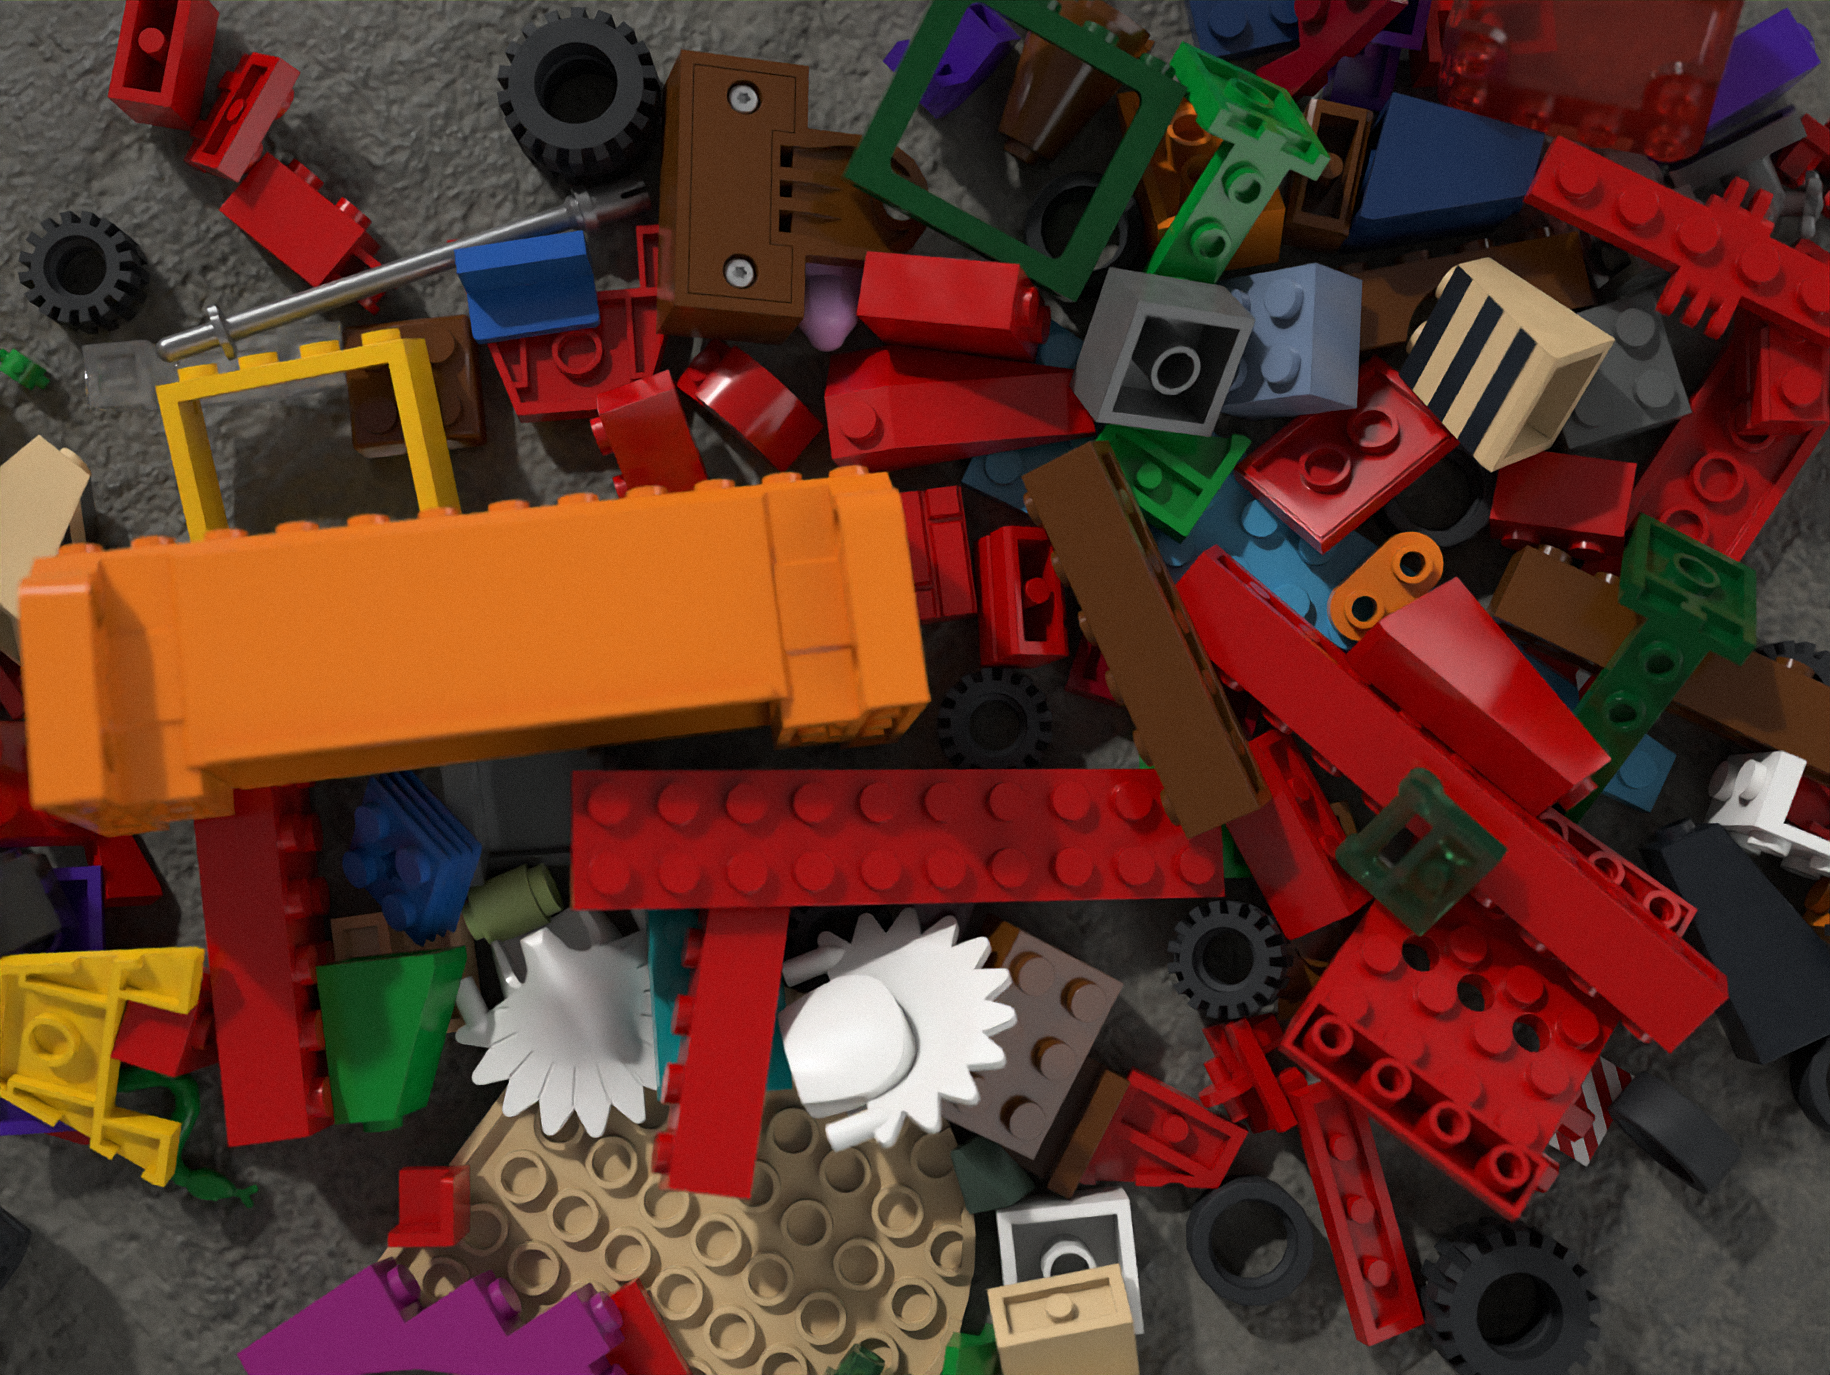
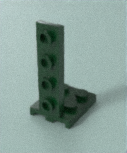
M1640 511L1625 531L1617 603L1642 616L1572 711L1612 760L1591 776L1598 785V788L1568 811H1565L1559 802L1551 806L1576 825L1709 651L1741 666L1756 647V570Z

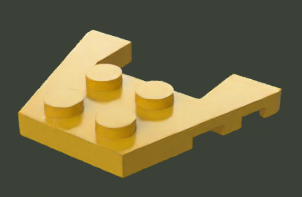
M199 947L3 955L0 957V1097L52 1127L60 1120L91 1138L89 1148L110 1160L116 1154L123 1156L145 1169L140 1176L141 1178L154 1185L164 1187L175 1174L182 1123L117 1107L115 1100L120 1060L110 1058L128 1000L186 1015L194 1008L199 1000L205 949Z

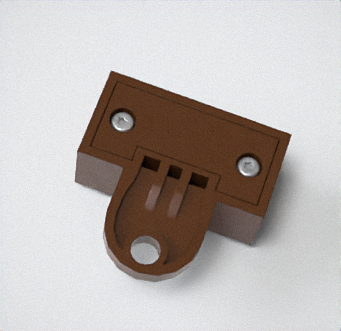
M680 50L662 93L656 334L781 345L804 319L805 263L864 268L867 251L907 254L926 230V226L911 218L908 220L892 218L885 211L883 203L840 180L862 135L808 128L809 66ZM897 146L890 161L892 170L897 175L929 192L927 180L915 160Z

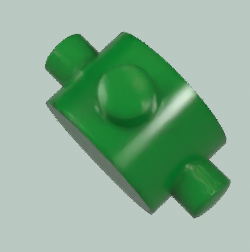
M3 348L0 350V362L2 363L0 371L32 391L36 386L44 390L49 385L50 380L43 376L47 371L43 366L15 348L10 353Z

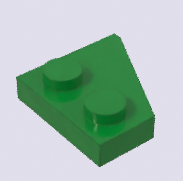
M1108 423L1096 439V441H1109L1145 521L1180 545L1252 442L1246 436L1232 434L1227 439Z

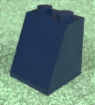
M1393 92L1370 127L1349 234L1337 250V253L1349 255L1494 232L1510 214L1517 215L1520 212L1524 203L1523 199L1544 158L1540 156L1545 133Z

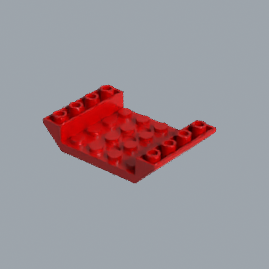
M1552 807L1538 815L1540 819L1682 938L1698 909ZM1412 842L1378 891V895L1374 897L1292 1018L1278 1050L1509 1221L1513 1222L1518 1219L1550 1164L1540 1157L1542 1151L1618 1024L1621 1011L1602 995L1598 998H1592L1584 993L1569 978L1566 972L1569 966L1549 949L1545 953H1540L1529 946L1516 932L1514 925L1517 922L1497 905L1490 909L1478 902L1464 887V876L1446 861L1441 865L1434 863L1423 855ZM1407 943L1421 947L1430 960L1429 971L1422 972L1411 968L1403 958L1402 945ZM1458 983H1469L1481 992L1485 1004L1482 1012L1472 1011L1462 1004L1457 994ZM1515 1022L1525 1023L1535 1030L1540 1042L1538 1052L1527 1051L1516 1042L1513 1035V1024Z

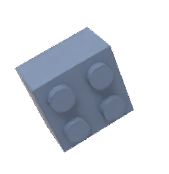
M1318 263L1221 280L1215 283V285L1224 286L1256 319L1222 406V413L1250 421L1357 408L1362 301L1361 279Z

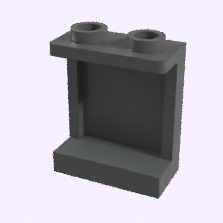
M598 747L440 766L446 807L483 844L470 886H483L490 870L513 869L523 864H527L528 867H534L541 863H544L545 866L571 864L570 773L572 771H621L619 754H608V747Z

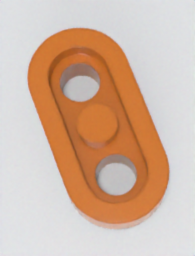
M1418 532L1398 533L1386 539L1331 592L1327 602V616L1334 630L1345 638L1359 641L1379 620L1427 594L1438 583L1443 572V556L1438 545L1430 537ZM1407 552H1414L1421 559V569L1413 577L1405 575L1400 568V560ZM1365 596L1372 601L1374 611L1368 620L1361 622L1353 616L1352 605L1357 598Z

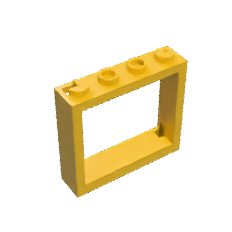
M399 328L378 330L361 334L362 347L341 350L339 340L310 343L299 346L301 355L299 359L279 362L277 351L253 354L237 358L240 370L219 374L217 363L196 365L178 369L179 382L155 386L190 541H204V534L209 531L229 529L200 399L389 364L420 511L436 507H453L459 509L460 515H462L425 338L401 339Z

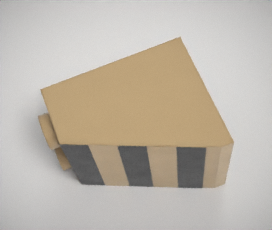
M1490 257L1457 264L1446 273L1439 283L1435 294L1438 302L1429 319L1422 323L1411 336L1406 347L1409 356L1399 376L1482 466L1492 472L1552 447L1616 339Z
M40 435L0 466V650L22 668L18 590L21 579L30 576L34 558L58 556L57 549L65 545L80 543L96 544L99 537L95 512L96 505L91 483L92 475L88 466L70 449L62 448L59 451Z

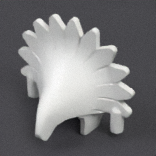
M571 907L551 918V923L503 942L501 940L491 942L504 1001L490 1011L473 977L470 976L461 980L455 1003L466 1025L458 1029L455 1038L461 1044L489 1048L472 1074V1080L476 1085H486L509 1079L502 1106V1112L505 1116H517L539 1101L542 1129L547 1135H556L574 1110H576L587 1133L594 1138L604 1134L612 1105L636 1124L643 1123L646 1120L645 1087L657 1091L645 909L630 910L640 931L626 937L622 936L617 927L602 910L571 911Z
M909 907L899 914L888 932L885 933L870 913H864L857 920L852 944L831 932L825 931L818 936L819 948L783 961L782 973L789 987L826 973L830 982L810 991L778 1013V1020L793 1078L802 1104L812 1118H823L843 1112L848 1113L847 1118L826 1126L830 1143L835 1152L875 1137L883 1148L893 1146L906 1116L929 1134L937 1133L941 1127V1098L967 1106H974L980 1098L968 1071L999 1069L1006 1064V1057L1002 1049L988 1037L1013 1027L1018 1021L1013 1008L992 1001L1011 985L1012 978L1007 969H981L992 950L987 938L978 937L956 945L959 925L955 917L946 916L922 933L919 917L914 908Z

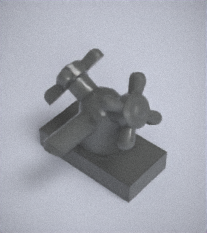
M1794 104L1784 107L1669 163V175L1676 188L1690 184L1693 191L1719 179L1726 191L1731 181L1737 176L1749 182V187L1740 207L1747 209L1754 194L1759 188L1773 193V199L1764 216L1765 219L1775 223L1780 216L1799 217L1797 230H1800V239H1810L1816 233L1815 222L1819 219L1824 205L1822 198L1823 184L1819 174L1813 170H1806L1803 191H1784L1770 158L1771 153L1807 136Z

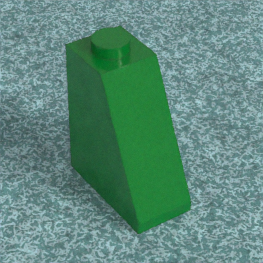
M466 945L349 957L316 966L335 1125L362 1122L364 1133L392 1130L403 1126L402 1116L427 1106L467 961Z

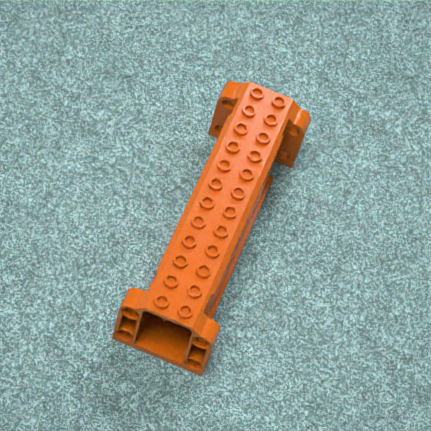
M845 466L830 471L828 473L829 478L802 480V475L799 473L784 472L764 477L762 485L735 487L733 480L715 479L696 484L694 486L695 491L667 494L665 487L645 486L629 490L624 499L599 501V496L596 494L576 493L560 497L557 500L558 505L530 508V503L527 501L506 500L489 505L488 512L460 515V510L457 508L436 507L420 511L418 519L390 522L389 516L367 514L348 519L347 527L319 529V524L298 521L278 525L276 527V534L248 537V533L245 530L218 529L205 533L204 541L176 544L175 539L171 537L148 536L132 540L130 549L103 551L102 546L88 543L59 547L57 549L58 556L34 558L30 576L21 579L18 590L33 806L103 836L116 837L170 830L169 822L235 815L232 791L235 788L252 789L762 729L764 726H771L774 750L840 743V750L897 743L929 702L907 537L899 492L896 488H892L887 472L869 474L868 467Z

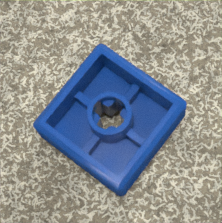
M412 770L390 772L389 776L380 773L378 780L372 776L369 777L362 805L355 811L356 826L349 851L343 855V870L353 886L356 888L364 887L381 905L384 918L392 929L399 932L404 931L414 943L423 947L426 939L434 942L436 935L445 937L447 930L452 933L455 932L483 844Z

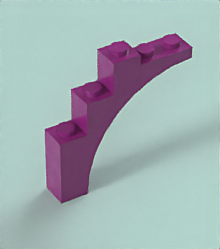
M393 1256L369 1265L236 1354L248 1375H363L366 1373L415 1369L458 1375H627L618 1364L611 1366L605 1357L606 1353L625 1340L619 1329L623 1325L621 1313L612 1298L605 1291L597 1293L591 1282L524 1325L518 1315L522 1311L518 1295L507 1280L502 1277L497 1279L492 1269L471 1278L424 1310L418 1300L421 1298V1289L416 1278L406 1266L398 1265Z

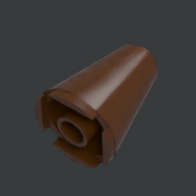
M1056 0L1062 5L1059 13L1061 16L1081 27L1085 21H1091L1107 28L1120 39L1116 47L1138 60L1142 53L1150 54L1156 44L1155 41L1149 40L1150 34L1143 27L1102 0H1093V2L1090 0H1078V2L1074 0ZM1028 31L998 132L1008 139L1003 150L1033 168L1036 167L1040 159L1052 163L1117 92L1122 84Z

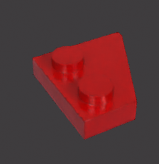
M1131 1066L1126 1075L1130 1084L1080 1183L1096 1185V1181L1135 1182V1186L1162 1187L1167 1183H1181L1187 1188L1218 1189L1249 1132L1246 1125L1240 1122L1232 1123L1229 1116L1211 1107L1204 1108L1200 1101Z

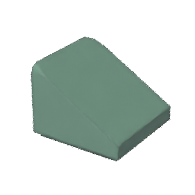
M975 1134L950 1151L965 1206L969 1214L1009 1207L1035 1188L1031 1178L998 1143L979 1134Z

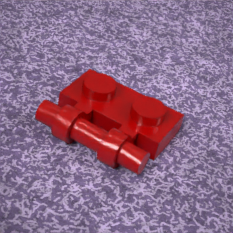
M253 52L252 55L243 53L234 71H225L218 83L217 89L221 93L206 120L198 119L190 132L189 137L194 141L182 161L203 174L208 172L211 175L238 183L242 175L249 173L260 160L263 152V144L261 142L273 121L282 117L289 109L294 98V89L292 87L301 72L280 57Z

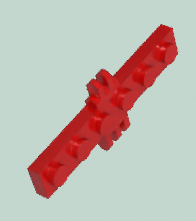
M1558 135L1550 144L1523 202L1670 272L1671 276L1656 305V312L1669 317L1678 306L1681 296L1687 297L1689 299L1680 316L1679 323L1691 329L1694 328L1707 307L1713 311L1705 325L1703 334L1717 340L1725 331L1738 305L1830 350V266L1770 237L1774 223L1765 219L1764 216L1773 199V193L1759 188L1749 202L1747 209L1740 207V204L1749 187V182L1736 176L1729 184L1723 197L1712 194L1705 205H1702Z

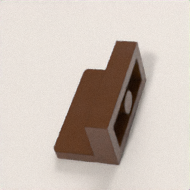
M1087 1056L1034 1160L1003 1145L1001 1147L1020 1167L1043 1178L1047 1188L1070 1200L1130 1081L1120 1072Z

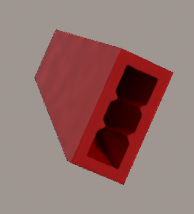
M1458 577L1451 579L1379 620L1344 656L1352 668L1534 817H1537L1557 802L1565 811L1575 806L1598 788V785L1591 776L1612 760Z

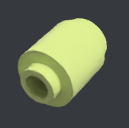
M544 863L532 868L528 867L527 864H523L485 881L483 886L469 888V903L464 904L462 914L474 939L478 941L485 938L491 945V942L495 940L503 942L551 923V915L562 911L564 905L557 884L548 867Z

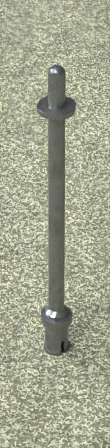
M638 171L630 176L588 190L582 184L571 188L572 195L566 197L563 205L225 317L222 309L216 303L207 305L211 322L160 339L156 345V354L162 361L172 363L222 347L226 358L231 361L238 358L236 341L456 268L454 249L553 235L570 229L575 231L583 230L590 237L600 233L599 226L641 212L652 211L648 192L627 199L621 198L643 190L642 187L645 184Z

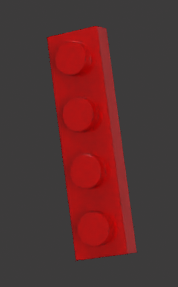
M1321 1081L1288 1093L1293 1114L1298 1122V1132L1356 1340L1370 1347L1425 1324L1368 1116Z

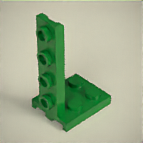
M1182 41L1169 64L1176 70L1175 75L1178 81L1188 87L1184 98L1195 109L1198 115L1196 117L1197 124L1209 134L1223 141L1141 272L1215 285L1288 170L1291 169L1317 181L1331 158L1288 90Z

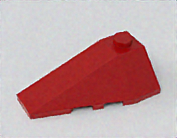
M892 344L831 355L824 399L831 456L839 468L845 466L868 467L869 474L889 472L1097 436L1095 420L1069 387L1074 369Z

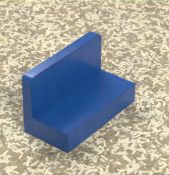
M583 230L454 249L457 275L467 293L472 336L477 344H488L593 328L600 325L601 318L592 257Z

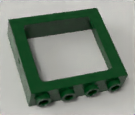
M930 0L840 180L990 262L1020 264L1034 286L1064 302L1076 303L1188 87L1173 79L1176 70L1163 60L1146 53H1142L1138 60L1117 48L1116 46L1120 39L1107 28L1091 21H1085L1081 27L1061 16L1059 13L1062 5L1056 0ZM972 4L985 6L1136 92L1140 100L1139 108L1063 254L1055 259L1043 255L904 179L891 168V157L966 9Z

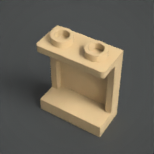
M1119 1263L987 1289L1003 1375H1140L1134 1323Z

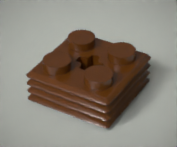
M460 314L349 326L343 329L344 350L362 347L361 334L384 329L399 328L401 339L425 338L448 450L477 447L486 444L487 433L478 344L472 336L471 321L466 315ZM389 364L346 372L354 450L366 458L408 454Z

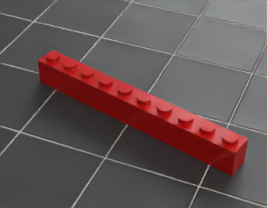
M1217 544L1203 551L1175 586L1209 659L1214 662L1212 666L1217 677L1224 684L1237 692H1241L1243 689L1247 690L1264 705L1261 708V712L1274 727L1289 735L1293 731L1296 732L1313 747L1311 755L1324 770L1339 778L1345 774L1363 790L1361 798L1373 812L1387 821H1391L1395 817L1414 834L1412 842L1423 855L1439 865L1446 861L1465 877L1463 880L1464 887L1478 902L1490 909L1497 905L1517 922L1514 925L1516 932L1529 946L1540 953H1545L1549 949L1569 966L1566 969L1569 978L1584 993L1592 998H1598L1602 995L1621 1011L1619 1014L1621 1022L1639 1040L1647 1044L1655 1040L1666 1051L1671 1053L1728 999V980L1725 974L1542 819L1530 814L1352 668L1344 658L1346 653Z

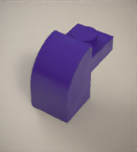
M1408 0V5L1354 58L1343 56L1327 72L1328 83L1323 88L1321 100L1380 112L1392 95L1401 49L1421 51L1432 0Z
M981 4L970 5L966 9L919 104H922L936 119L949 114L993 74L1020 41L1021 37L994 11ZM910 39L898 41L884 58L883 62L893 72Z

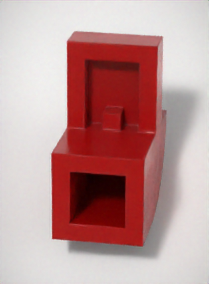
M712 339L705 349L693 358L687 370L675 382V387L687 399L719 420L748 450L781 473H784L824 427L784 384L737 346L734 345L731 349L717 339Z

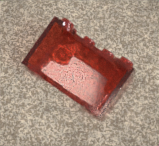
M1454 0L1444 31L1437 89L1438 99L1442 105L1541 131L1547 136L1557 137L1559 135L1593 148H1610L1639 154L1660 162H1675L1686 159L1696 154L1702 146L1745 0Z

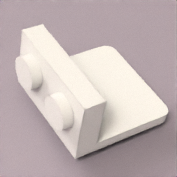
M1784 751L1729 755L1727 761L1722 762L1717 767L1711 778L1708 792L1713 798L1703 823H1719L1746 854L1760 856L1761 851L1783 857L1780 867L1788 872L1812 880H1820L1821 875L1830 878V842L1784 823L1807 761Z

